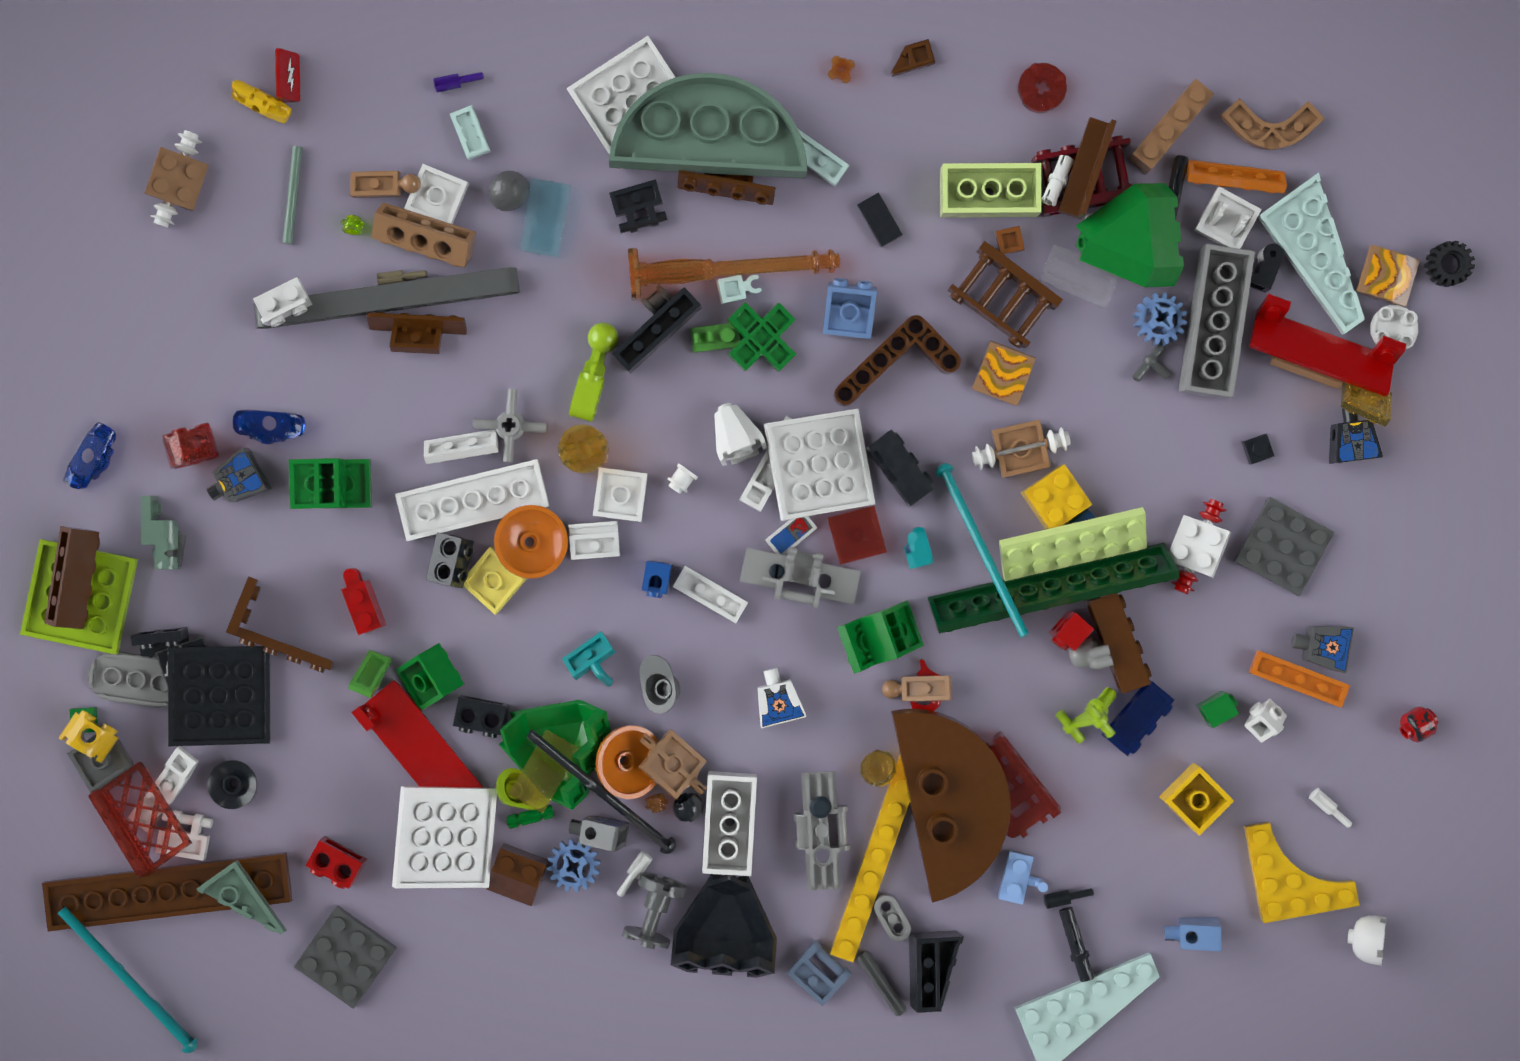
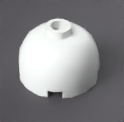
M1376 915L1361 917L1356 921L1354 929H1349L1348 943L1352 944L1354 954L1363 962L1382 966L1386 917Z

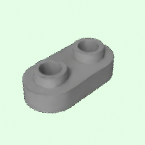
M889 894L878 896L874 902V910L888 936L894 941L907 939L911 932V926L897 900ZM883 903H890V908L883 910L881 908ZM895 924H902V929L900 931L894 930Z

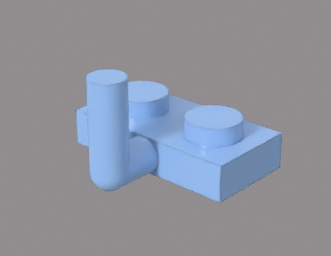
M1008 851L998 894L1000 900L1023 905L1027 885L1037 887L1041 892L1047 891L1048 885L1042 878L1030 876L1034 858L1032 855Z

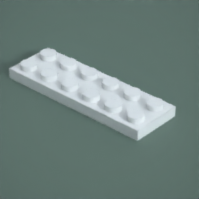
M538 459L395 494L406 541L436 535L437 532L444 533L501 519L511 510L524 505L550 507Z

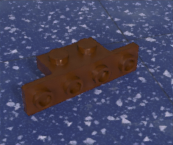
M679 170L678 189L688 192L706 193L711 196L728 197L734 200L756 202L761 205H773L776 190L773 186L753 183L754 176L700 174Z
M376 312L367 313L366 317L370 330L392 331L389 346L391 352L440 354L442 334H467L465 318L455 315L434 316L432 314L410 315L408 313L387 314Z

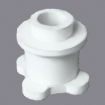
M678 463L676 466L678 469L673 476L667 478L671 482L668 486L679 494L682 491L687 493L689 485L693 480H697L698 477Z

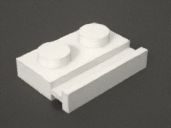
M618 521L568 525L571 560L620 556Z

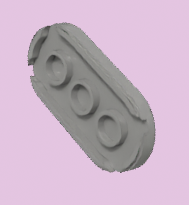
M122 652L116 655L105 653L95 659L90 665L88 683L99 698L150 707H168V687L157 657H142L141 655Z

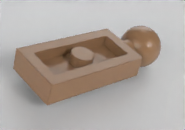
M399 171L351 172L350 196L352 198L401 197V189L407 193H415L421 187V181L417 175L407 174L401 179Z
M951 676L902 677V684L891 679L883 684L882 693L889 699L897 698L902 694V701L952 700Z

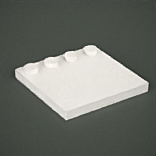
M646 36L566 89L610 155V148L616 129L632 104L653 87L675 78L649 36Z
M859 409L764 424L781 521L875 504Z
M401 786L392 887L489 888L497 789Z

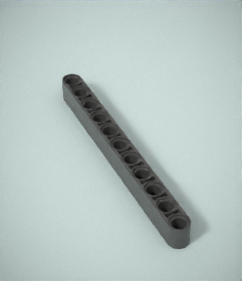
M500 268L308 295L312 305L306 307L307 311L298 316L292 314L284 318L285 322L276 327L367 315V313L391 312L518 294L520 289L517 268ZM254 303L257 329L276 328L262 323V316Z

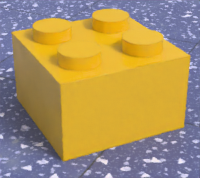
M1065 464L1058 466L1020 492L1045 530L1064 525L1092 505Z
M1192 763L1159 796L1199 836L1234 802L1195 763Z

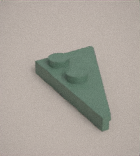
M238 860L197 888L198 892L206 893L217 899L218 903L231 907L233 911L250 920H256L265 925L264 928L272 932H277L281 935L287 930Z

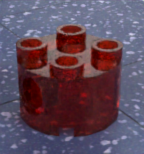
M209 423L194 426L195 428L189 430L186 427L175 429L172 433L162 436L171 469L196 465L202 461L213 460L220 456Z

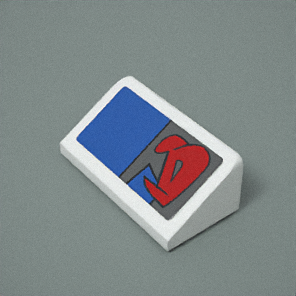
M809 516L790 519L766 538L765 541L776 554L785 555L789 547L794 548L816 530L817 526Z

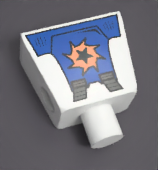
M778 668L763 671L767 685L757 687L761 728L806 717L805 710L791 679L781 681Z

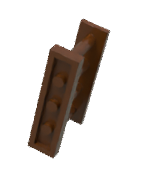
M984 241L976 251L980 255L978 257L980 260L959 288L954 284L947 290L951 293L949 297L960 305L964 303L1009 337L1008 341L1013 346L1025 349L1031 343L1025 336L1046 309L1049 310V308L1056 309L1063 299ZM993 264L999 269V275L979 302H976L966 293L987 265ZM1013 279L1019 284L1017 286L1019 289L999 316L996 317L986 307L1007 280ZM1031 293L1038 298V304L1016 332L1005 322L1026 294L1029 295Z

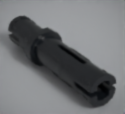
M1073 907L1062 908L1059 910V914L1072 953L1070 955L1071 961L1075 963L1080 981H1090L1094 979L1088 959L1090 954L1085 949Z

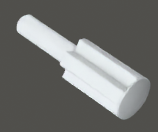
M1316 788L1311 792L1309 799L1326 814H1332L1347 828L1352 826V822L1337 809L1338 805L1323 793L1320 788Z
M641 851L627 870V873H629L628 877L617 891L618 896L623 897L634 879L637 878L639 880L641 873L651 863L653 858L648 853Z

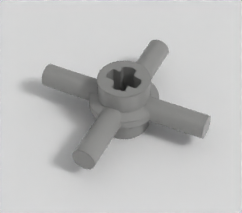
M508 389L506 412L500 414L497 420L473 419V428L494 429L504 439L503 462L513 463L514 440L518 439L524 431L547 433V423L524 422L522 416L516 412L517 389ZM510 419H512L516 427L511 428V432H508L505 424H508Z

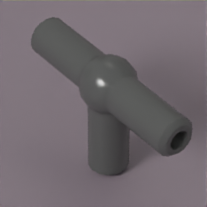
M1160 341L1152 352L1144 357L1143 363L1132 375L1135 381L1140 382L1150 368L1163 379H1167L1171 375V372L1157 361L1168 347V344L1163 346Z

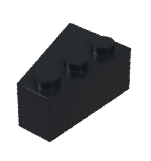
M891 429L868 446L866 451L907 506L911 507L934 490L931 485L934 481L926 471L922 473L918 467L919 461L911 451L908 453L903 446L905 443L902 438Z
M956 930L915 932L909 935L910 1006L917 1013L942 1011L950 984L953 966L956 965L958 949L964 938Z

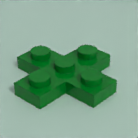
M744 302L727 319L744 337L727 355L744 372L761 355L777 372L781 371L796 353L780 336L796 319L780 303H777L761 318Z

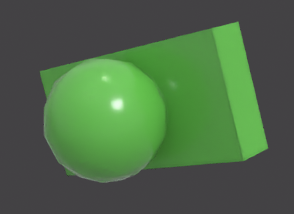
M369 650L350 681L348 689L371 698L379 688L382 678L391 665L392 658Z

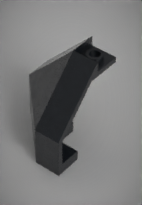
M710 875L674 929L671 966L689 973H698V968L709 969L714 975L732 976L733 972H747V977L752 978L775 974L777 937L749 876Z

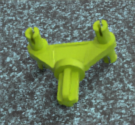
M1106 687L1097 699H1091L1087 703L1085 712L1072 720L1064 710L1057 712L1055 717L1062 723L1064 732L1066 734L1070 733L1077 744L1085 740V736H1083L1078 728L1090 725L1100 728L1107 738H1111L1116 732L1108 724L1107 714L1109 712L1108 707L1117 697V692L1110 687Z

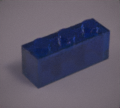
M1151 680V684L1139 688L1109 724L1116 733L1111 738H1107L1104 733L1101 734V736L1126 756L1138 751L1142 745L1140 741L1145 735L1149 736L1156 729L1158 719L1161 716L1165 717L1173 708L1171 704L1174 702V699Z

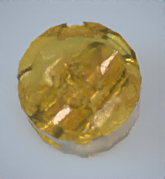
M585 424L574 425L564 432L559 441V458L573 472L581 474L594 473L599 468H602L608 460V441L604 434L593 426Z

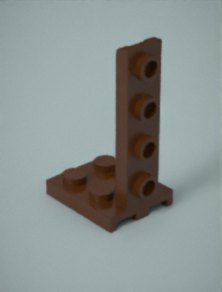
M248 576L226 633L239 637V643L253 647L256 643L264 646L263 651L275 656H277L278 652L288 655L286 660L299 665L302 660L311 663L310 669L324 673L325 669L331 670L332 661L327 658L240 627L242 623L247 624L252 612L251 609H248L251 600L256 601L261 589L257 585L258 580Z

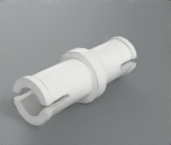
M1063 155L1059 156L1053 173L1048 177L1049 183L1041 198V201L1047 205L1056 206L1062 188L1067 185L1068 181L1066 178L1074 160L1066 155L1065 157Z

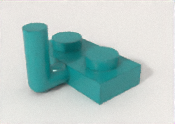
M602 631L562 658L575 680H578L592 670L605 686L609 687L613 684V679L603 670L600 663L615 654L616 651Z

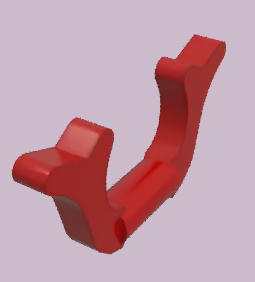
M920 659L921 669L917 672V676H940L926 666L924 659ZM911 701L910 703L912 709L934 711L940 706L941 701H931L927 705H921L916 701Z

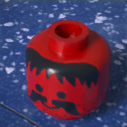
M1418 706L1401 716L1399 730L1405 739L1419 743L1436 733L1438 719L1432 710Z

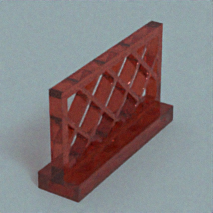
M142 762L136 763L102 789L95 790L88 795L138 878L152 875L157 871L158 867L192 844ZM137 771L143 777L141 787L130 785L132 774ZM116 786L124 787L121 801L115 800L110 793V790ZM129 788L140 790L137 804L127 802ZM145 791L152 792L155 796L153 807L143 805ZM126 806L136 807L134 821L127 820L124 816ZM142 809L152 810L150 824L139 822ZM158 812L165 813L168 817L166 827L155 826ZM138 826L149 828L146 841H141L137 837ZM154 829L165 831L163 845L152 843ZM171 832L177 833L182 840V843L177 847L168 846ZM151 846L162 848L160 859L154 863L149 856Z

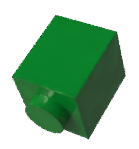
M1219 691L1196 704L1207 726L1215 728L1239 714L1236 709L1238 707L1236 699L1231 693L1228 695L1224 691Z

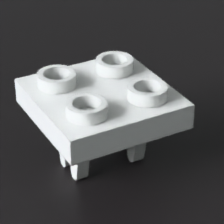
M1218 186L1193 231L1221 246L1240 249L1262 209Z

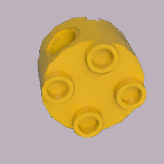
M82 710L80 714L75 712L58 738L63 741L68 738L65 742L66 744L90 758H95L97 755L96 761L102 763L119 739L116 736L118 730L106 723L100 726L94 722L96 717ZM89 728L96 732V738L91 743L87 742L84 738V733Z

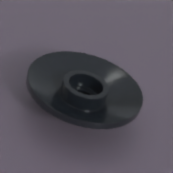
M237 760L220 763L212 770L208 778V792L212 800L217 805L226 809H238L247 805L253 799L257 790V779L253 770L247 764ZM233 779L239 783L237 788L231 785Z

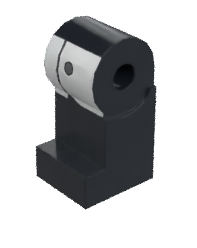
M1272 243L1259 251L1257 256L1258 264L1255 272L1252 271L1250 287L1264 293L1271 290L1284 256L1281 246Z

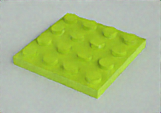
M40 539L20 635L115 655L118 654L138 559L97 550L95 557L96 570L92 575L91 581L92 595L88 599V619L84 623V629L54 627L44 622L58 542Z

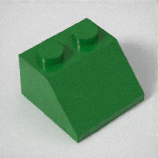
M440 643L418 654L395 670L412 700L421 711L465 685Z

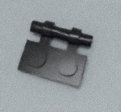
M656 179L609 193L616 218L624 215L627 218V222L618 224L621 234L628 231L634 233L639 228L652 225V227L658 226L659 222L668 220L665 211L655 213L654 207L663 204ZM647 209L649 216L634 219V212Z

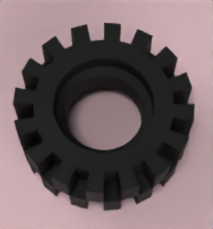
M1447 241L1437 245L1429 251L1430 254L1425 258L1428 262L1424 263V268L1428 267L1429 271H1426V275H1431L1432 278L1430 280L1432 282L1437 281L1436 285H1444V287L1454 286L1466 281L1467 277L1473 273L1470 270L1475 267V264H1471V261L1475 260L1474 256L1470 257L1469 255L1472 252L1471 249L1466 250L1465 247L1467 245L1464 243L1459 244V241ZM1445 255H1452L1457 259L1458 267L1454 273H1448L1443 270L1441 261Z

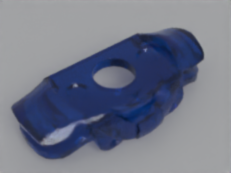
M239 410L233 416V429L239 435L249 436V439L270 445L275 442H285L286 439H295L298 436H302L305 430V420L302 415L288 412ZM266 416H271L275 419L276 427L273 430H267L263 426V419Z
M97 422L86 434L68 464L63 481L69 487L84 489L92 479H98L101 473L108 468L111 456L114 453V449L111 447L116 440V433L112 428ZM86 449H91L94 457L92 461L86 463L82 459V453Z

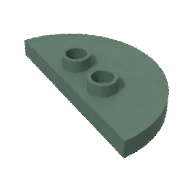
M696 73L675 77L662 82L647 91L632 104L623 116L614 134L610 148L609 168L674 172L683 170L695 173L806 179L807 158L803 140L796 124L783 106L770 94L758 86L737 77L716 73Z

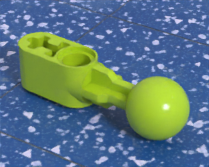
M597 323L589 330L588 343L592 348L590 360L585 362L583 371L579 374L569 416L589 422L594 421L605 382V357L607 353L616 348L619 341L616 328L609 323Z

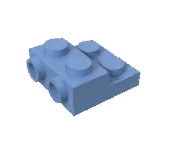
M835 278L833 282H828L823 334L871 339L877 287H872L873 283L869 281H858V285L848 284V280L843 278Z

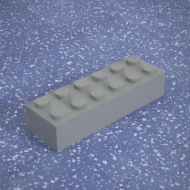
M1206 244L1199 249L1178 392L1220 399L1234 397L1255 251Z

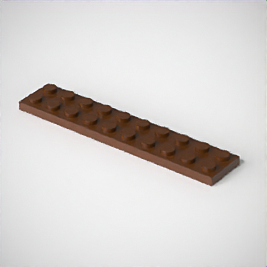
M287 852L45 881L42 883L47 931L72 929L58 915V912L64 907L84 927L231 910V907L218 903L217 899L206 893L198 892L197 888L237 860L269 905L289 903L293 899Z

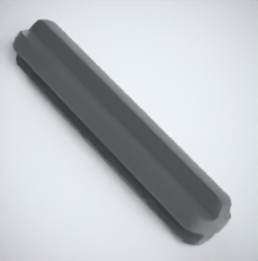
M868 951L862 952L857 957L859 963L896 1016L905 1013L907 1010L906 1006Z

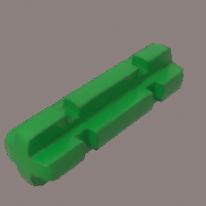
M546 805L538 810H527L520 812L519 815H508L506 822L508 828L513 829L519 827L520 824L524 826L540 822L543 818L544 820L554 817V810L552 805Z

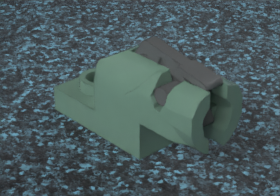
M141 496V545H155L154 549H152L154 569H180L183 562L186 535L180 532L177 520H158V516L162 512V505L158 501V496Z

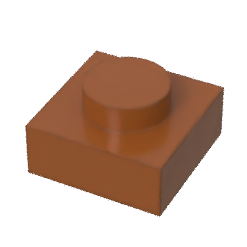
M1020 226L995 231L998 250L1003 255L1025 250Z

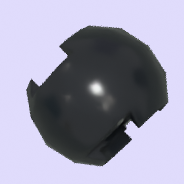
M683 793L674 800L673 811L679 821L693 822L700 818L703 813V802L697 794Z

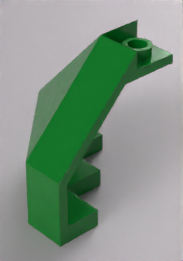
M1140 183L1132 185L1076 225L1081 232L1075 245L1082 253L1079 261L1145 288L1175 286L1184 267L1183 256H1179L1178 242H1182L1180 222L1175 220L1174 208L1178 207L1177 196L1165 183Z
M582 700L510 712L511 720L500 729L503 741L498 745L546 798L573 810L588 796L590 790L531 742L526 735L530 730H534L591 776L592 771L596 772V755L599 746L611 731L607 712Z

